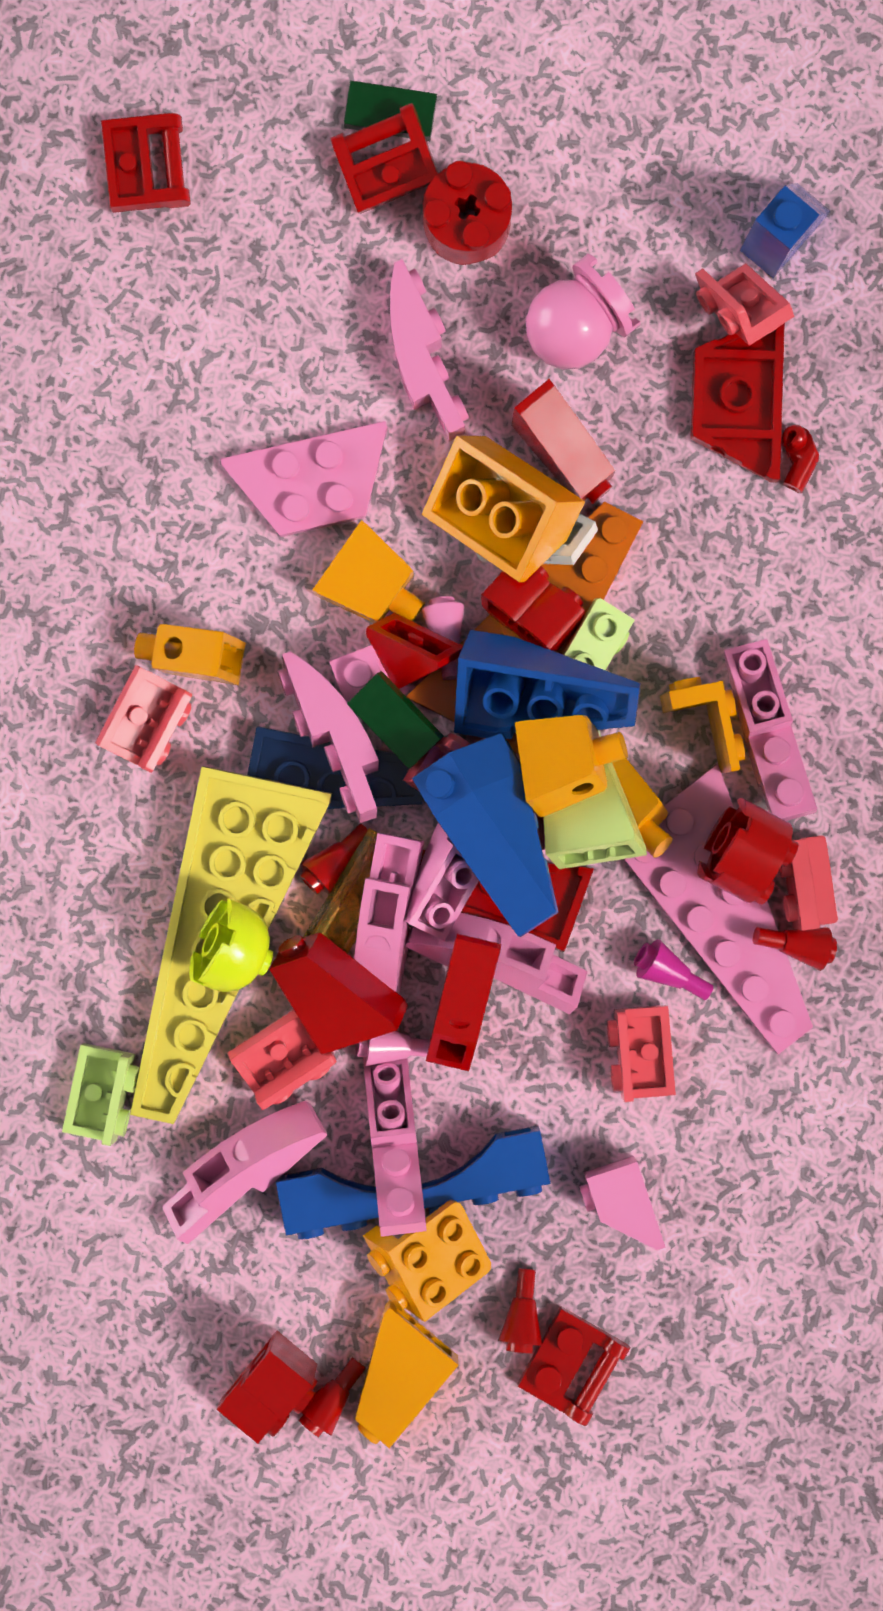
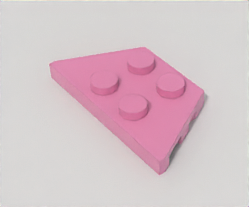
M386 421L221 458L220 460L226 472L261 512L278 535L285 537L366 518L387 434Z

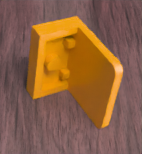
M700 677L683 679L669 684L670 691L660 696L663 713L706 705L721 773L739 771V761L745 760V749L740 733L733 734L730 717L736 716V705L732 690H725L723 681L702 685Z
M455 1200L447 1201L425 1218L427 1231L406 1233L397 1239L393 1235L381 1236L380 1227L376 1225L363 1235L371 1250L367 1254V1258L375 1271L380 1276H385L389 1284L385 1291L391 1302L398 1310L402 1311L406 1308L424 1322L480 1280L491 1269V1261L463 1206Z

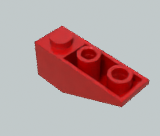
M461 934L456 935L426 1056L427 1062L465 1071L470 1070L502 944Z

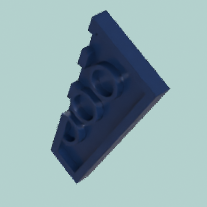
M256 727L248 776L332 793L331 802L327 809L345 808L339 788L346 786L340 770L332 772L324 749L325 746L331 745L330 742L313 747L309 736L301 737L300 734ZM374 749L379 759L378 771L365 776L376 806L423 804L424 798L421 793L403 781L409 768L394 753Z

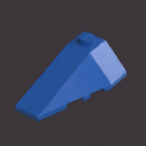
M470 630L458 658L454 733L489 738L501 733L506 739H512L513 735L516 734L515 722L574 715L587 716L597 730L633 727L636 723L641 683L516 637Z
M500 733L449 752L412 778L434 817L518 937H522L558 913L547 860L543 857L537 831L539 829L536 813H533V809L525 799L520 761L503 734Z

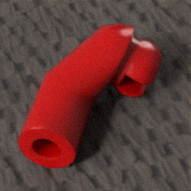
M794 424L787 427L782 435L784 447L792 463L782 484L797 493H803L819 461V452L810 432L806 428Z

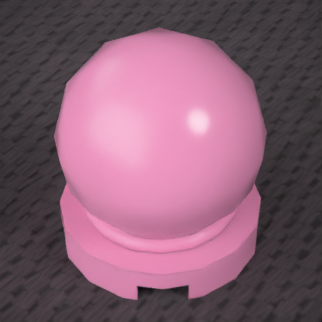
M586 254L573 265L574 280H558L543 288L531 302L526 317L527 338L534 353L546 364L562 370L580 369L594 362L609 345L612 332H617L625 338L641 325L637 318L632 319L628 316L635 308L624 290L610 272L603 277L599 275L593 268L597 264V259L590 254Z

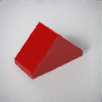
M396 613L369 625L366 629V636L373 646L389 679L399 689L459 658L463 648L462 645Z

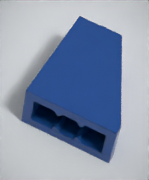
M798 183L785 185L755 219L740 251L770 277L774 278L831 211Z

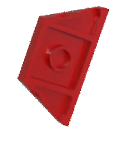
M785 323L750 346L734 333L733 335H727L718 340L714 339L696 347L693 352L691 440L771 483H777L780 480Z

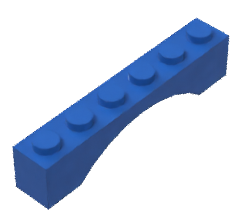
M539 1125L496 1133L484 1148L463 1166L441 1178L421 1183L424 1209L428 1208L429 1213L432 1214L449 1200L461 1202L472 1199L473 1205H484L498 1201V1194L515 1191L517 1197L541 1193L542 1186L551 1183ZM324 1168L282 1175L276 1181L286 1236L297 1234L300 1240L310 1239L323 1235V1228L341 1225L342 1231H351L366 1227L368 1225L367 1220L379 1218L376 1186L364 1185L341 1178Z

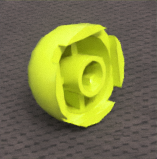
M228 898L227 902L221 900L208 916L198 936L205 941L202 947V954L193 951L189 975L191 981L222 992L238 991L252 983L257 975L263 976L269 969L273 959V951L269 950L270 937L265 921L257 912L246 905Z

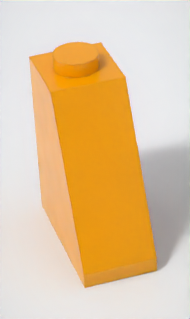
M391 1300L385 1304L355 1415V1420L359 1423L357 1428L360 1433L374 1444H378L381 1441L389 1449L459 1365L458 1354L408 1312L398 1310Z

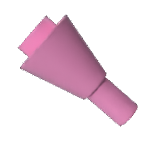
M441 596L429 600V606L421 610L427 628L460 644L464 604L455 602V598L451 596ZM458 658L441 667L443 680L457 679Z
M394 1031L357 1043L355 1047L356 1057H363L364 1066L409 1058V1056L426 1057L430 1039L411 1038L409 1035Z

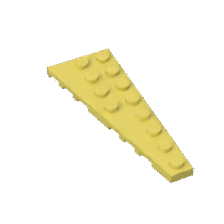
M206 766L201 767L130 1115L170 1124L176 1122L239 990L222 992L190 980L189 969L193 951L202 954V947L205 941L198 937L201 929L215 906L221 900L227 902L228 898L246 905L257 912L265 921L267 930H269L331 802L332 793Z

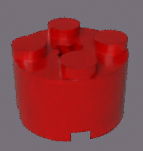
M455 161L440 171L428 185L423 200L424 230L432 249L451 263L470 265L495 256L504 246L510 232L512 199L511 191L503 179L495 171L484 165L464 161ZM468 209L475 211V216L468 215L465 220L460 218V212L465 213Z
M739 798L737 802L740 807L736 810L729 806L713 827L703 848L711 852L708 862L706 864L699 860L697 874L699 878L746 903L755 901L763 905L773 892L775 876L781 866L787 867L793 861L799 844L792 840L793 828L789 822L744 798Z

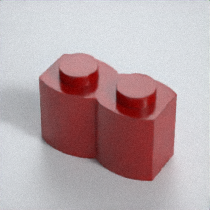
M542 566L525 582H518L502 571L481 594L482 607L498 622L515 632L522 640L557 652L573 635L585 616L581 598L568 587L560 589L548 581L549 575Z

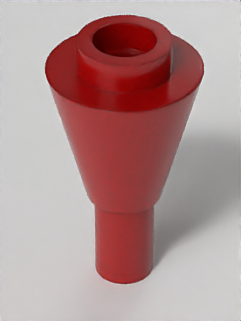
M360 823L341 842L338 841L302 861L300 866L304 871L299 877L315 894L318 895L323 890L328 895H331L353 859V854L372 837V834Z
M756 927L753 933V944L779 949L780 952L818 971L823 970L827 963H832L836 956L837 941L832 937V932L828 927L803 931L792 929L784 930L783 932Z
M518 1268L516 1297H513L498 1341L507 1342L506 1351L532 1354L533 1345L542 1346L536 1301L533 1299L536 1270Z
M352 1357L335 1380L332 1379L314 1394L311 1401L301 1412L303 1415L298 1421L317 1437H320L323 1432L332 1436L349 1397V1390L366 1367Z

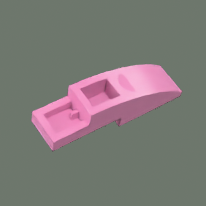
M403 259L394 262L390 290L391 329L397 366L413 409L416 410L430 403L448 441L455 439L456 435L461 436L465 434V424L463 421L469 419V416L459 395L451 397L444 384L445 381L449 380V376L439 355L433 358L430 356L431 353L442 348V338L440 335L446 332L445 327L436 309L433 308L428 311L421 298V295L425 294L426 290L417 270L414 268L408 271Z
M764 639L724 650L730 685L755 779L758 787L762 789L768 812L785 821L816 813V802L791 726L793 719L768 640Z
M291 651L282 654L284 669L278 670L277 673L285 695L294 694L299 709L292 711L300 736L309 735L313 747L327 742L331 743V745L325 746L324 749L332 772L340 770L346 786L339 788L347 813L356 811L360 823L376 818L377 806L365 775L378 771L379 759L358 717L348 706L343 696L309 663Z
M439 822L427 846L414 883L406 922L445 941L479 880Z
M381 832L377 833L370 877L365 878L354 959L400 995L408 948L405 945L412 929L406 922V916L414 883L420 868L424 841Z
M460 913L445 941L412 926L405 947L447 967L449 966L457 934L502 944L494 979L567 1014H571L578 1007L588 971L553 955L556 945L530 933L518 937L509 925L465 913Z
M408 1059L364 1066L381 1236L427 1231Z
M303 1101L286 1107L243 1128L215 1146L182 1172L187 1184L162 1206L177 1240L189 1244L252 1187L264 1192L327 1136L324 1127L309 1102Z

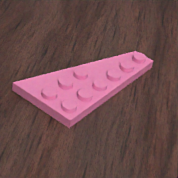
M715 764L664 805L669 813L659 826L673 838L668 849L657 858H654L647 852L645 856L623 860L776 1054L779 1055L812 1029L813 1025L788 956L780 952L779 949L753 944V933L756 927L778 931L768 901L763 905L755 901L746 903L699 878L697 874L699 860L706 864L708 862L711 852L703 848L713 827L729 806L734 808L718 764Z

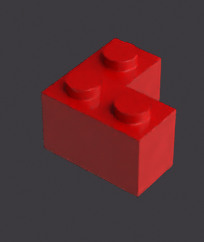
M276 1331L223 1395L216 1410L259 1444L267 1433L274 1437L280 1431L292 1410L299 1415L315 1394L313 1389L318 1382L314 1378L318 1364L279 1331Z

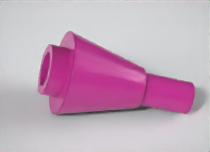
M656 939L651 944L646 942L639 949L634 959V966L638 967L636 972L637 978L679 989L683 988L703 1000H707L713 991L714 986L691 973V970L660 939Z

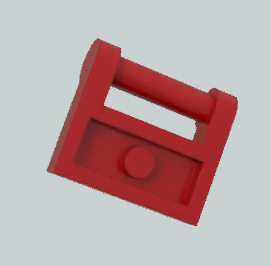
M413 103L401 107V113L345 136L342 132L330 138L355 207L360 214L428 186L439 173ZM407 130L411 141L355 164L353 152Z
M164 113L101 120L109 201L113 213L163 207H188L191 204L190 191L184 185L179 133L183 131L181 115ZM151 134L162 135L167 188L154 189L149 135Z
M561 1306L541 1340L542 1346L537 1347L517 1385L524 1391L565 1413L578 1424L587 1426L594 1414L591 1408L619 1359H625L631 1347ZM593 1343L602 1347L604 1351L575 1401L566 1396L565 1393Z

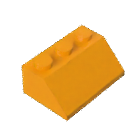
M456 435L421 515L518 582H525L567 541L585 501L489 437Z

